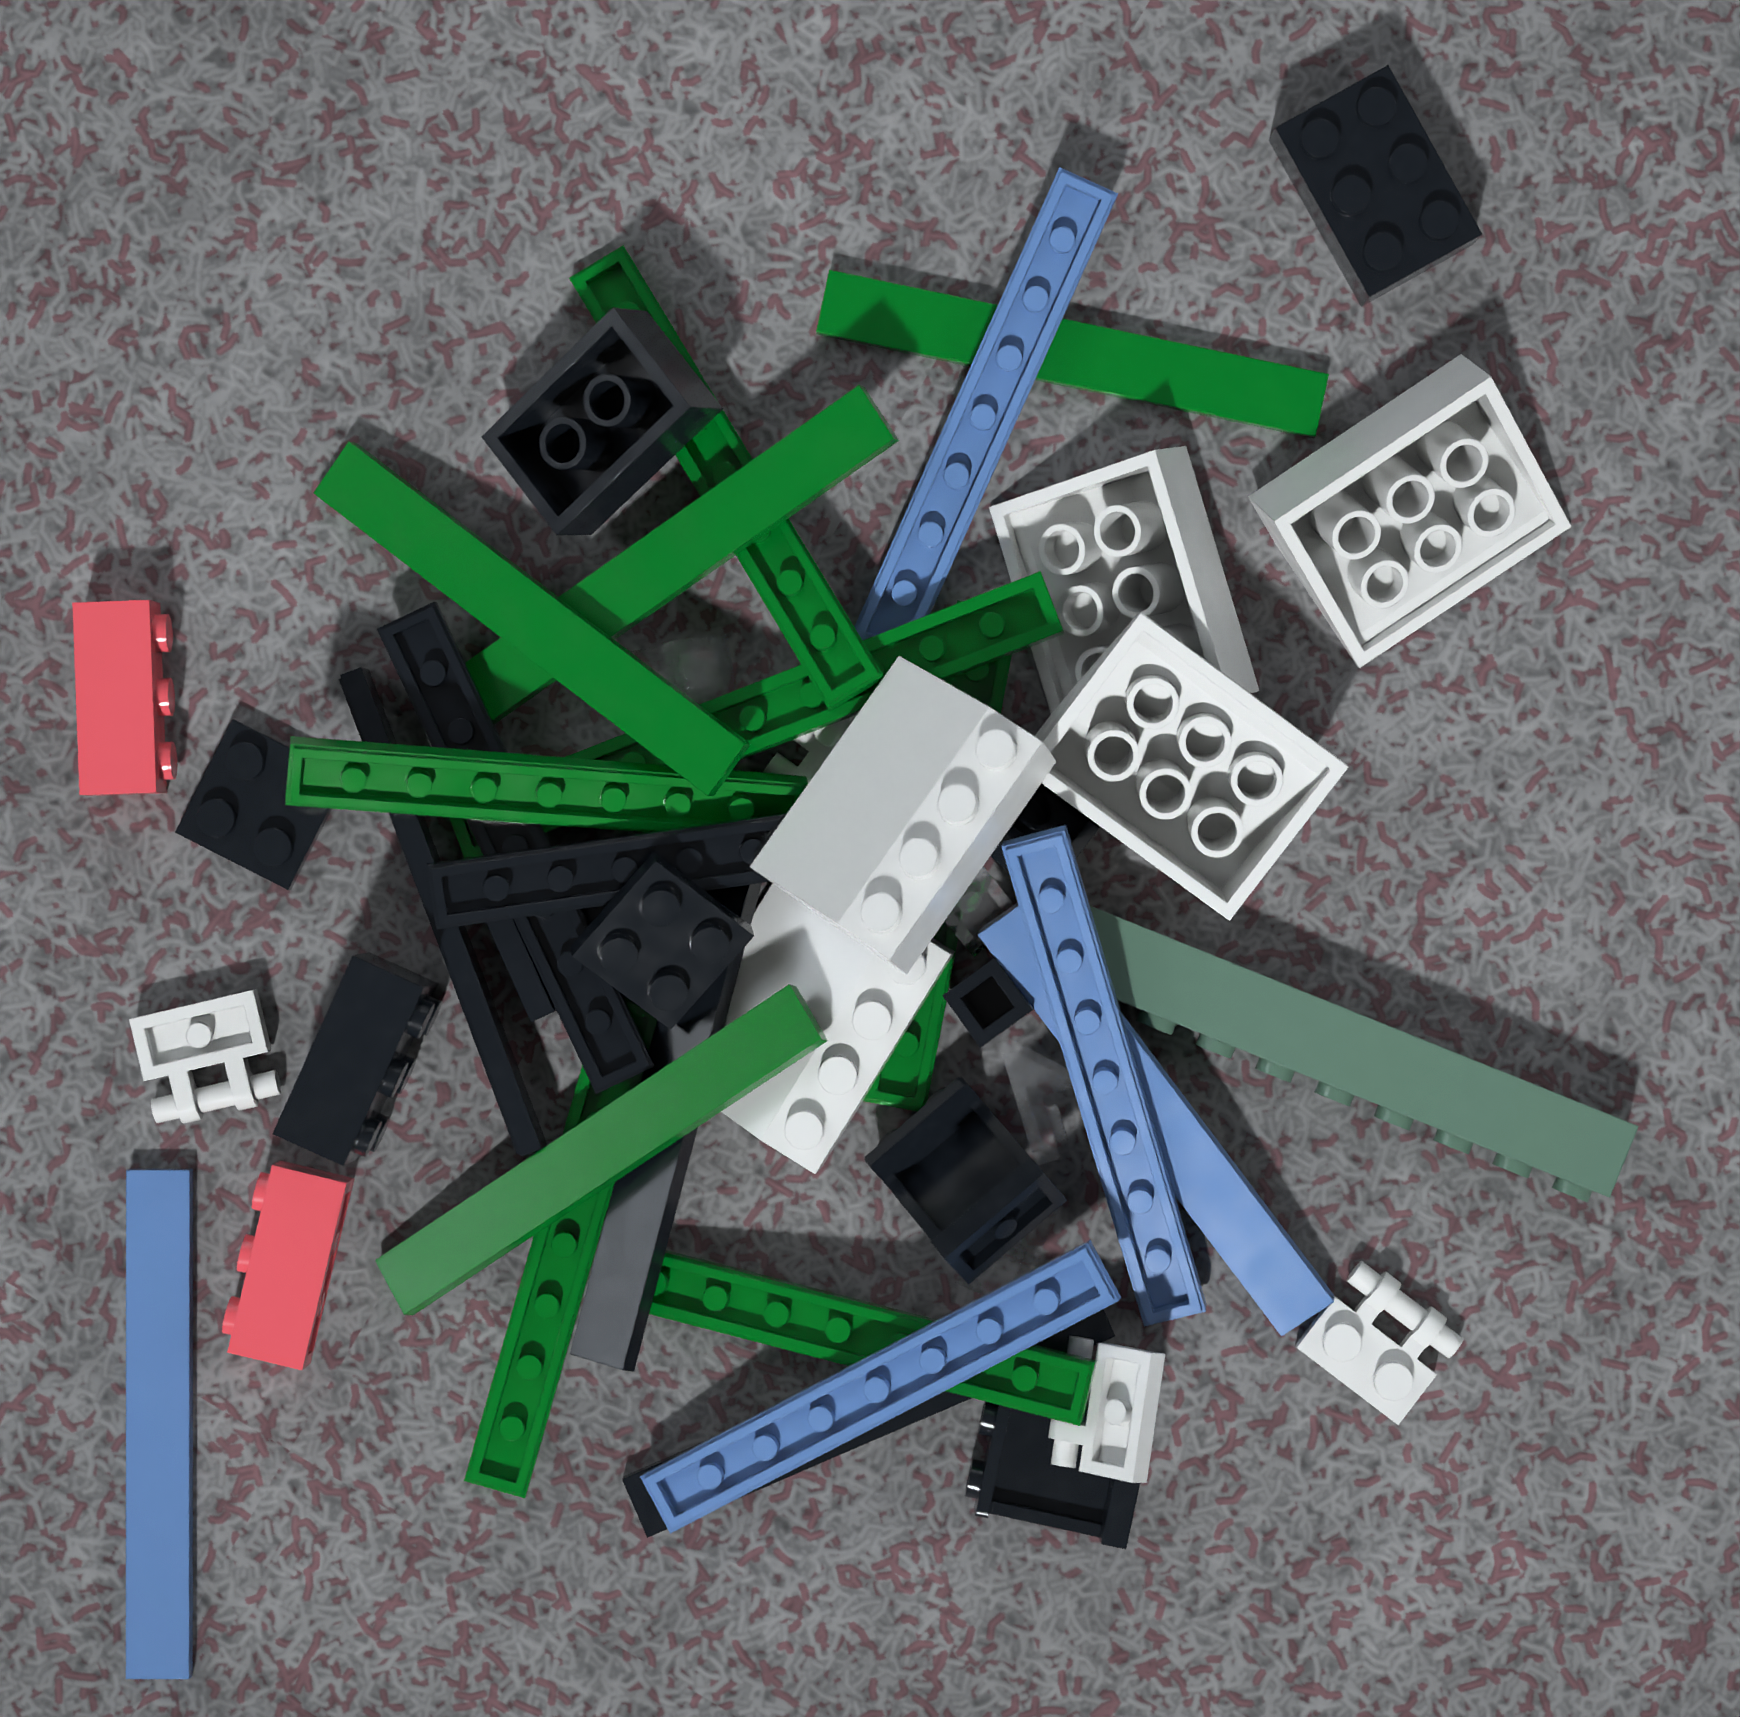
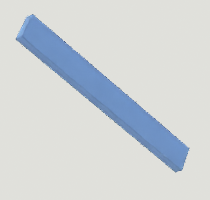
M1059 167L854 626L862 641L931 614L1117 199L1118 193Z
M1063 825L1003 841L1002 851L1143 1324L1148 1326L1206 1312L1207 1303L1067 827Z
M1017 902L981 927L978 936L1059 1042ZM1122 1014L1176 1198L1281 1336L1285 1335L1334 1302V1294Z
M193 1169L126 1170V1679H190L193 1676Z
M1091 1240L658 1465L645 1472L640 1478L668 1531L672 1533L1120 1300L1121 1296Z

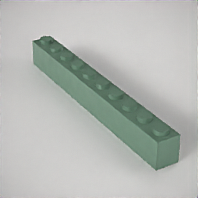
M1090 906L1117 1000L1141 1009L1136 1021L1172 1035L1176 1024L1200 1033L1196 1042L1197 1046L1230 1059L1235 1048L1256 1055L1259 1059L1255 1069L1291 1083L1295 1072L1318 1080L1315 1093L1346 1106H1351L1354 1096L1378 1105L1374 1117L1410 1131L1414 1119L1435 1127L1437 1131L1433 1138L1434 1141L1463 1153L1469 1154L1473 1143L1497 1152L1492 1164L1525 1178H1529L1533 1167L1556 1176L1552 1186L1553 1189L1582 1201L1588 1202L1592 1191L1610 1198L1639 1126Z

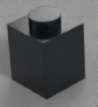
M995 958L942 995L980 1048L1033 1010V1007Z

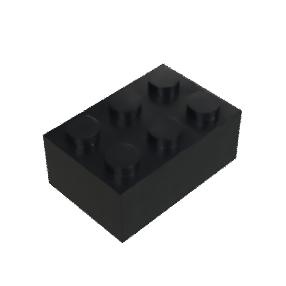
M1389 65L1275 127L1269 139L1271 146L1361 307L1467 249L1482 235Z
M613 307L481 437L556 535H592L720 413L723 408L647 311Z
M370 952L352 955L272 1134L342 1166L361 1156L366 1157L369 1151L375 1152L390 1120V1117L381 1114L387 1097L393 1098L395 1093H402L415 1066L416 1059L407 1055L414 1037L419 1039L422 1034L428 1035L440 1011L442 1001L433 997L439 983Z

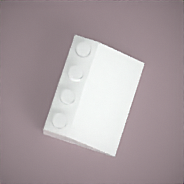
M1462 354L1248 496L1276 546L1359 668L1571 527L1492 377Z
M1186 446L1153 450L989 507L1011 582L1041 571L1065 633L1031 647L1051 714L1139 612H1142L1251 694L1259 691Z
M1139 612L1059 703L1034 736L1045 744L1057 761L1043 780V785L1229 921L1348 769L1347 764L1142 612Z
M898 656L750 865V868L907 975L1057 761L1042 741L1003 715Z
M772 883L753 915L751 926L754 937L744 949L725 1026L791 984L798 988L828 1041L721 1112L767 1145L816 1174L826 1162L955 951L932 938L908 974L905 975Z

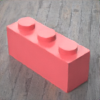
M152 600L73 602L79 795L106 796L167 793V780H175L177 776L176 746L173 741L165 742L164 716H173L175 711L172 678H163L162 652H171L173 645L171 617L169 614H161L160 603Z
M285 1161L273 1164L270 1174L260 1173L252 1199V1209L261 1211L255 1236L245 1235L237 1262V1271L246 1273L240 1298L231 1296L223 1320L222 1333L231 1335L227 1353L298 1370H303L311 1363L355 1178Z

